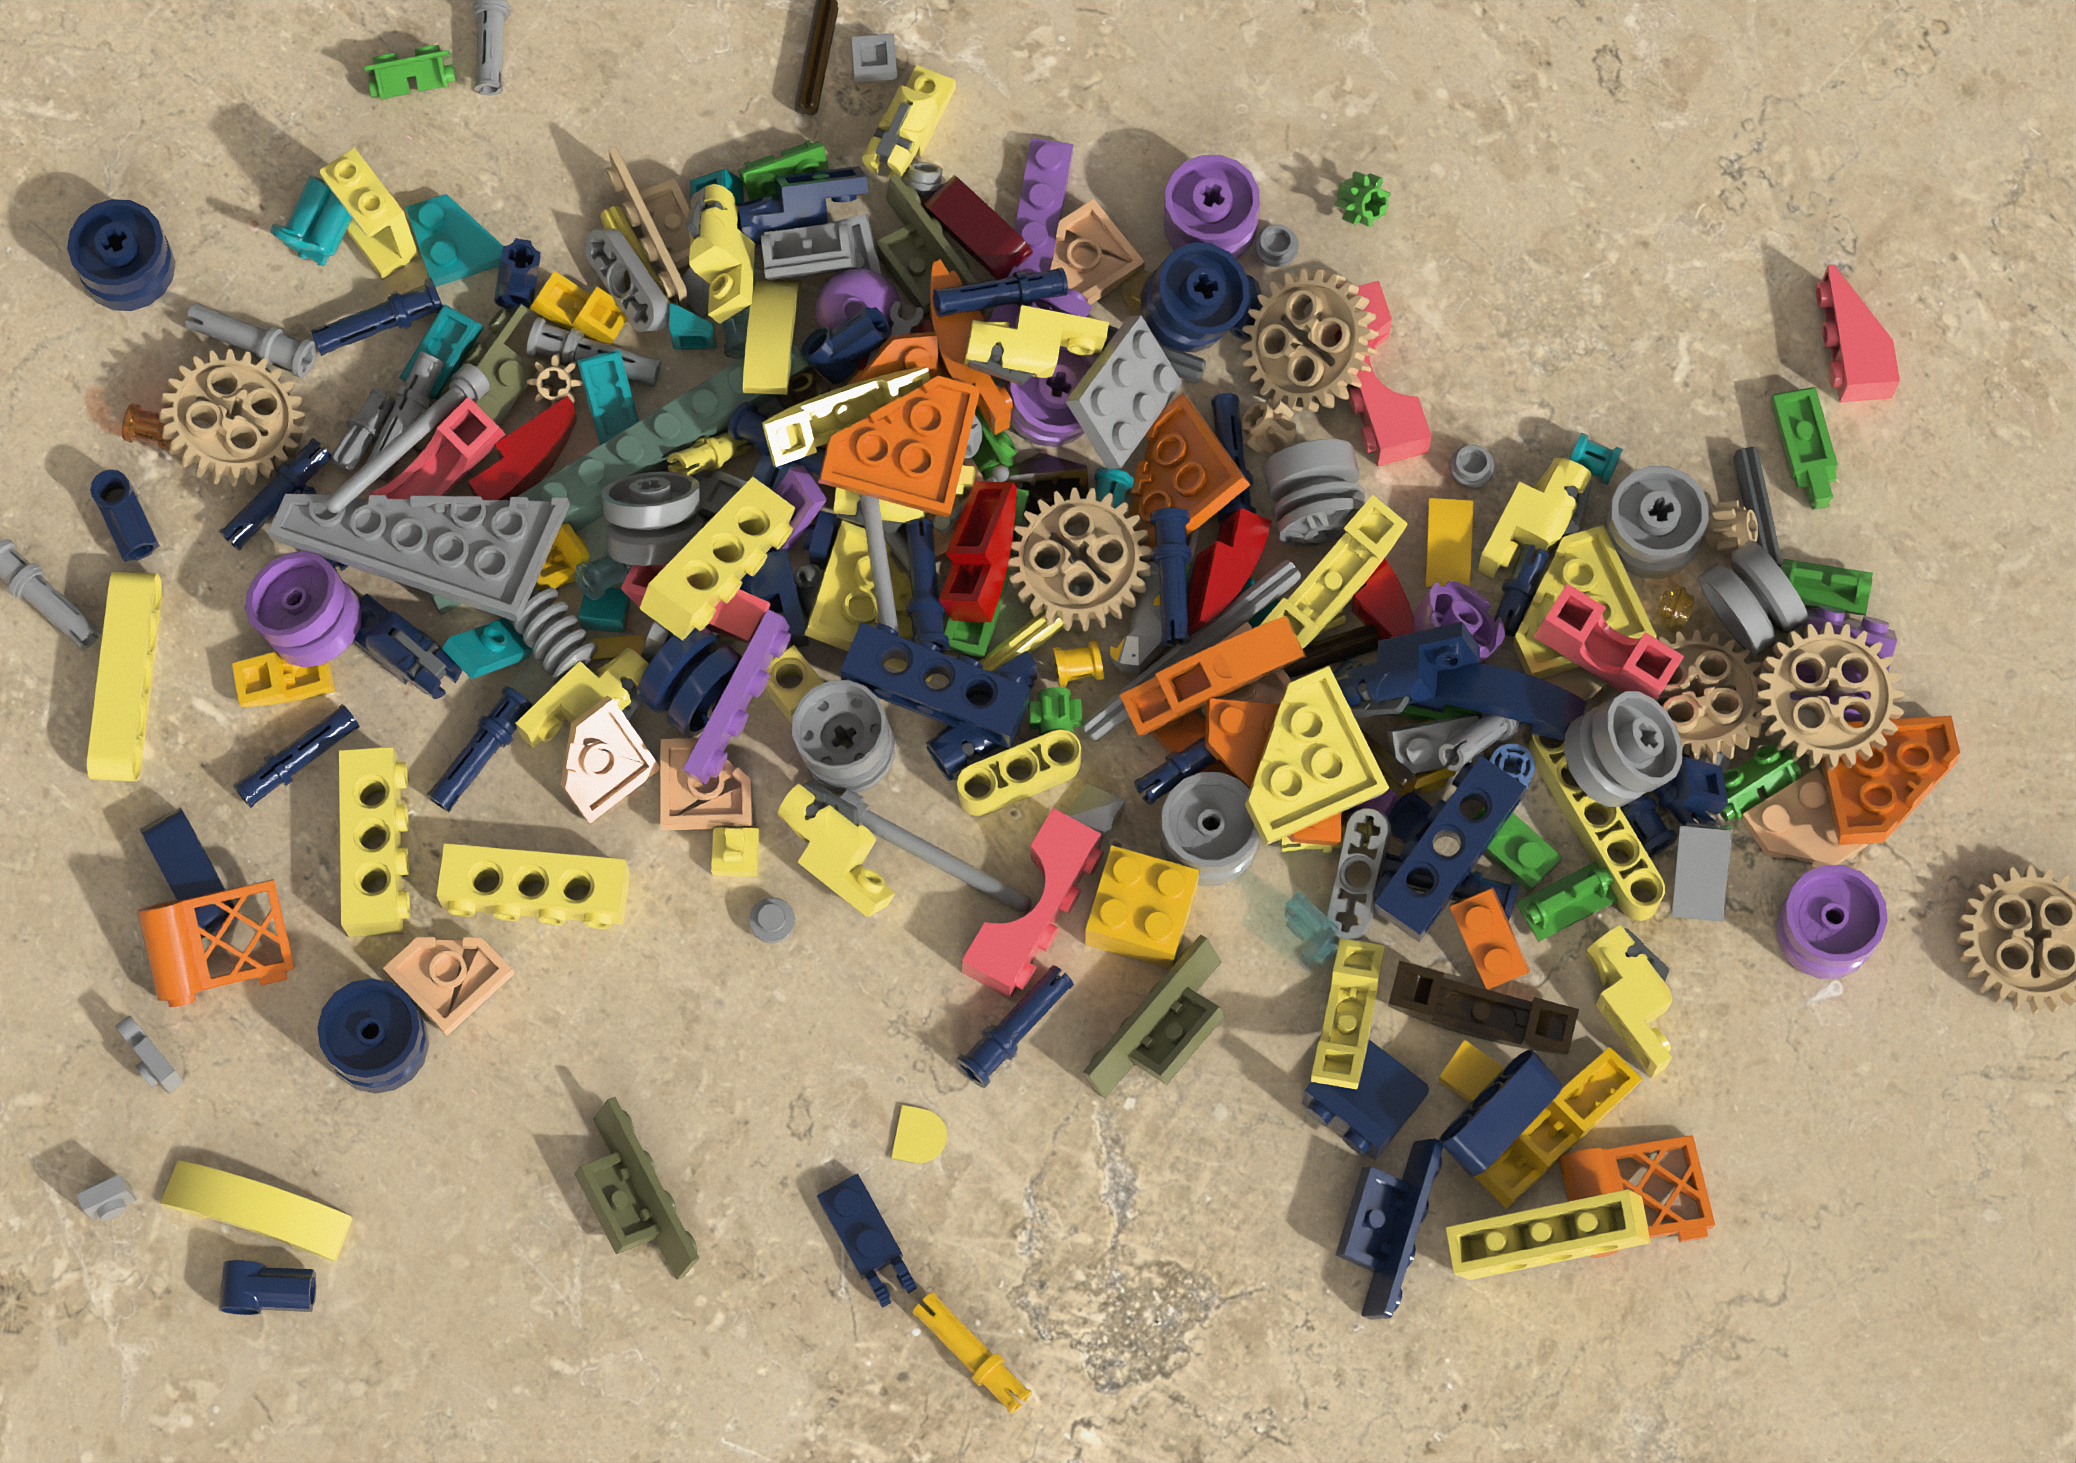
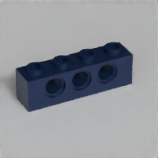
M861 622L841 667V680H850L864 685L879 699L1010 749L1030 701V687L1024 685L1025 681L1022 678L1009 672L1002 671L997 675L984 670L980 662L968 656L958 655L956 659L940 653L941 649L937 645L923 639H916L914 643L901 638L895 629L885 624L874 623L873 626ZM891 658H900L907 663L906 668L898 673L887 671L883 665ZM941 674L948 678L949 683L944 688L933 689L927 686L925 681L931 675ZM982 690L987 692L992 698L987 704L978 706L969 702L967 697L973 691Z
M1480 756L1474 766L1467 762L1461 768L1452 782V785L1457 788L1448 802L1440 799L1435 804L1425 820L1430 824V827L1421 839L1414 835L1399 855V858L1404 863L1394 876L1387 872L1372 893L1373 896L1378 898L1374 903V911L1418 942L1422 940L1525 797L1527 786L1483 756ZM1468 800H1476L1484 805L1486 813L1481 818L1472 820L1463 816L1460 807ZM1445 836L1455 839L1460 847L1456 854L1448 857L1439 855L1433 847L1437 839ZM1416 873L1426 874L1431 878L1433 886L1426 893H1415L1407 886L1406 882L1409 877Z

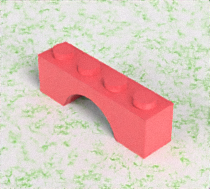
M1379 281L1358 286L1359 290L1356 295L1368 298L1370 302L1363 311L1376 315V319L1367 325L1368 329L1379 332L1378 337L1368 340L1367 346L1374 349L1389 337L1392 322ZM1341 328L1334 335L1337 344L1342 338ZM1365 356L1364 362L1371 367L1370 356ZM1372 367L1371 372L1359 370L1356 375L1361 381L1362 386L1359 388L1351 385V388L1347 389L1353 414L1360 413L1364 427L1360 428V434L1366 453L1373 452L1377 466L1428 453L1431 433L1419 397L1403 395L1387 388L1376 377Z
M467 397L436 428L433 438L421 454L391 482L372 491L369 495H386L387 499H410V496H446L495 448V443L507 435L470 397Z
M1052 808L1030 845L1031 860L1040 870L1045 882L1044 892L1040 901L1031 912L1018 920L1008 923L984 922L962 959V971L965 975L1011 999L1017 987L1021 990L1027 987L1036 970V966L1031 963L1040 949L1046 952L1050 948L1059 930L1055 926L1057 919L1062 911L1068 914L1071 912L1082 891L1077 887L1085 873L1092 875L1103 857L1104 851L1100 850L1101 833Z

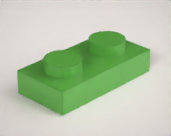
M1485 807L1472 820L1481 818L1486 813ZM1512 813L1485 851L1512 878L1520 882V885L1529 893L1562 860V856L1514 813Z

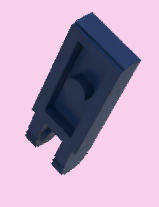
M858 1173L817 1195L819 1203L862 1280L866 1279L882 1308L890 1304L891 1300L885 1284L881 1283L876 1272L886 1266L892 1265L900 1286L907 1293L917 1289L911 1274L902 1260L903 1254Z

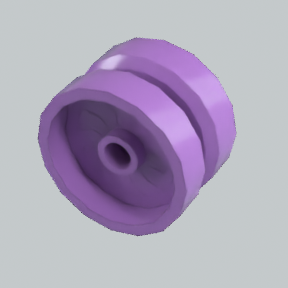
M1201 155L1185 161L1172 173L1165 189L1164 234L1171 248L1175 251L1178 247L1193 242L1212 243L1230 252L1238 260L1251 247L1258 227L1259 187L1252 173L1237 160L1222 155Z
M1060 346L1057 365L1052 377L1039 378L1032 376L1024 385H1018L1010 381L1006 382L1005 389L1009 393L1014 405V409L1011 410L1010 424L1020 436L1036 445L1058 447L1073 443L1085 434L1065 401L1096 361L1093 354L1077 355L1068 351L1067 347ZM1052 390L1057 391L1060 397L1052 396Z
M299 551L287 553L269 562L255 576L247 591L245 610L250 624L267 640L275 652L291 665L303 668L319 666L338 657L353 642L361 627L362 607L358 596L341 579V576L333 566L320 554Z
M1822 865L1804 873L1790 889L1776 920L1777 942L1785 958L1800 972L1819 979L1842 978L1857 971L1868 960L1881 941L1888 922L1886 902L1878 886L1861 871L1844 865Z

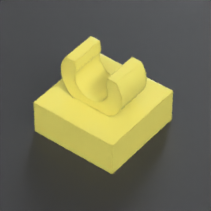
M713 827L712 876L758 877L759 828Z

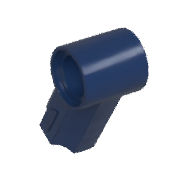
M515 238L513 243L503 246L494 297L495 303L502 308L509 309L522 304L527 309H530L534 302L541 252L532 246L531 240Z
M866 307L832 330L827 326L816 329L805 340L800 353L829 382L839 384L853 373L860 359L879 348L892 335V329L888 325L885 315L878 308Z
M112 469L102 471L93 479L90 491L124 562L139 561L152 555V552L160 545L139 502L138 494L122 472ZM124 489V494L117 501H105L106 496L112 490Z
M225 1261L223 1265L219 1311L235 1315L261 1314V1310L312 1312L316 1300V1272L313 1269L270 1268L262 1263L253 1261Z

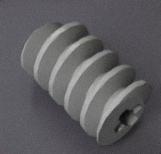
M549 588L544 591L533 590L519 622L514 621L513 625L519 634H524V643L528 647L533 648L534 657L538 661L543 662L544 671L548 675L553 676V684L555 685L579 661L588 668L591 663L590 658L597 652L598 647L593 642L581 646L588 636L586 630L579 629L571 633L577 625L578 619L574 615L561 619L567 612L568 605L563 601L551 605L558 597V591L555 588Z

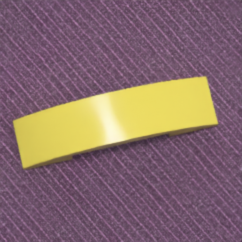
M757 279L752 294L747 327L743 393L788 394L791 371V346L795 316L799 311L802 280L780 279L772 281L769 279Z
M925 366L853 383L801 402L764 421L762 425L773 465L777 467L817 453L816 447L827 444L829 438L835 433L852 426L868 417L874 411L899 397L907 395L931 380L928 368Z
M1372 495L1343 528L1346 533L1294 593L1288 599L1284 597L1260 625L1287 616L1302 649L1305 648L1364 585L1408 525L1407 522Z
M1339 939L1332 974V984L1320 1041H1318L1311 1082L1358 1089L1371 1030L1385 945Z
M177 1160L160 1203L162 1206L202 1219L208 1217L287 1243L294 1249L334 1262L338 1258L353 1219L351 1216L282 1189L218 1169Z

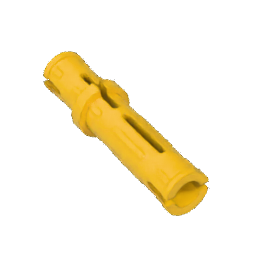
M931 1292L922 1300L934 1311L935 1315L919 1303L914 1308L913 1315L918 1317L974 1374L972 1380L978 1386L984 1384L1007 1408L1010 1414L1016 1412L1022 1405L1010 1394L1009 1390L1019 1400L1024 1402L1030 1398L1032 1391L1027 1389L1003 1365L1005 1359L999 1353L993 1355L938 1298L935 1292Z

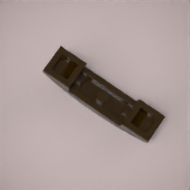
M1399 961L1388 1007L1421 1021L1471 1037L1523 1049L1568 1055L1579 1009L1536 997L1532 1001H1527L1443 978V972Z

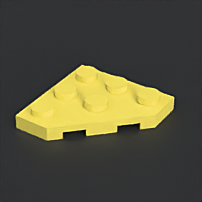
M842 520L835 534L804 635L849 651L861 622L873 626L874 623H879L865 529ZM885 539L899 637L910 640L913 637L912 618L907 616L906 606L912 598L911 581L906 572L900 573L890 556L892 549ZM891 658L884 665L902 671L906 668L907 663L900 658ZM933 675L929 676L926 681L930 682Z
M1604 525L1562 538L1550 567L1545 573L1531 606L1514 637L1513 647L1525 673L1539 679L1581 667L1533 637L1567 583L1605 606L1606 608L1602 614L1604 620L1620 634L1630 638H1641L1646 632L1656 638L1655 631Z
M1329 666L1289 683L1284 689L1245 802V807L1264 846L1377 797L1389 789Z

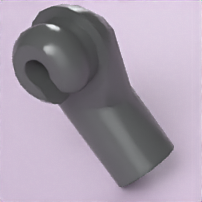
M802 564L796 568L793 577L797 585L799 601L809 620L823 572L815 564Z

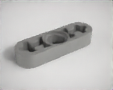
M614 228L592 230L585 242L587 260L629 323L639 332L660 331L664 329L669 321L668 300L624 235ZM626 269L629 271L631 277V285L629 290H627L624 285V273Z
M1365 808L1358 810L1350 817L1347 823L1327 915V923L1334 935L1342 939H1358L1368 932L1372 923L1374 903L1377 900L1372 893L1381 880L1391 836L1389 819L1384 813L1375 809ZM1369 816L1374 817V825L1380 827L1379 836H1371L1367 848L1369 850H1377L1376 858L1367 854L1351 853L1353 845L1363 848L1365 835L1362 832H1358L1359 823H1367ZM1361 860L1369 865L1372 876L1367 885L1357 888L1349 882L1347 871L1353 862ZM1343 889L1351 894H1367L1366 903L1356 900L1354 915L1361 917V922L1359 925H1352L1349 932L1345 931V923L1338 921L1339 913L1348 912L1351 903L1349 898L1342 899Z

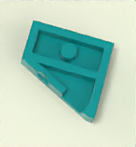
M447 194L405 207L428 276L432 278L435 287L499 267L503 245Z

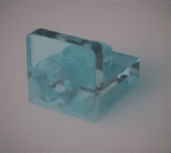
M1298 891L1286 903L1285 917L1288 919L1286 925L1294 935L1304 942L1308 938L1312 941L1300 956L1299 965L1307 971L1315 962L1322 966L1336 952L1339 947L1335 943L1339 927Z

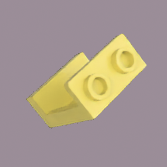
M355 147L320 169L322 179L352 217L346 232L383 280L419 257L403 210Z

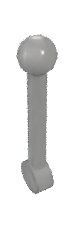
M1004 465L996 466L992 470V476L985 482L1006 481L1009 478L1008 468ZM968 497L951 511V515L948 518L936 516L934 526L939 532L947 533L952 529L953 520L962 514Z

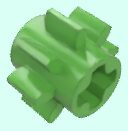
M1354 171L1352 178L1339 184L1335 206L1346 210L1342 217L1344 221L1354 225L1361 223L1372 227L1373 220L1379 219L1386 214L1389 202L1388 197L1391 194L1380 188L1383 178L1371 173L1365 175Z
M1052 687L1042 689L1037 693L1038 701H1029V728L1031 730L1039 729L1040 736L1060 729L1073 733V727H1082L1081 699L1071 700V691L1067 688Z

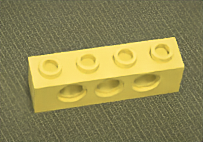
M752 477L648 584L639 609L682 641L694 628L702 631L713 618L716 612L714 607L721 600L727 604L742 585L741 579L747 573L750 576H754L760 570L768 557L767 551L772 546L778 550L787 541L793 531L789 522L795 507Z
M393 747L339 750L341 925L348 937L403 934V919L410 918L409 892L402 891V875H409L410 871L409 852L407 847L402 848L401 832L409 830L408 808L406 804L401 805V789L408 787V771L406 762H400ZM375 791L385 793L384 799L379 804L373 806L364 804L366 797L370 793ZM375 834L386 836L385 842L376 849L365 848V843L369 837ZM377 877L387 879L386 885L382 890L375 893L365 891L370 880Z
M444 843L436 896L443 909H448L447 912L449 914L459 917H473L475 912L493 913V917L505 921H518L520 916L538 917L540 922L550 925H563L566 920L584 921L583 924L587 927L608 929L611 927V924L623 925L630 871L626 859ZM496 877L499 879V883L494 890L490 892H480L477 890L479 882L484 878ZM531 881H541L545 884L543 890L538 895L526 896L522 894L524 886ZM576 885H586L590 888L588 895L581 900H571L567 897V894Z
M1629 1189L1446 1227L1453 1272L1455 1275L1468 1280L1651 1243L1642 1196Z

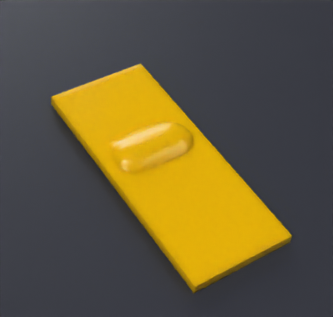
M644 634L590 639V643L593 642L598 647L592 660L615 658L627 647L641 656L645 645Z

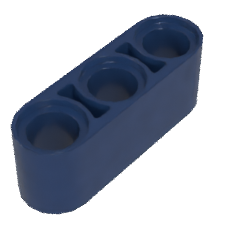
M181 807L140 828L148 847L177 900L226 890ZM232 900L222 901L230 907H234ZM215 904L194 908L198 925L210 933L218 931L229 915L227 911ZM234 917L231 923L237 921L238 918Z
M1532 1049L1526 1050L1515 1057L1447 1127L1440 1136L1439 1143L1470 1177L1477 1176L1489 1168L1556 1098L1562 1090L1563 1084Z

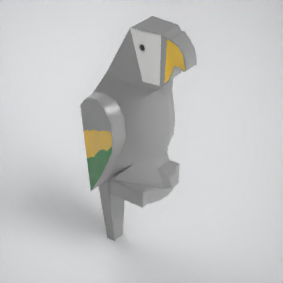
M1200 528L1192 532L1189 543L1192 558L1185 565L1187 596L1198 550ZM1147 561V564L1151 566L1152 575L1139 577L1145 582L1146 592L1141 593L1136 601V606L1132 610L1131 633L1117 647L1110 645L1109 649L1110 659L1121 671L1138 675L1142 674L1163 650L1168 647L1161 644L1159 566L1151 561Z

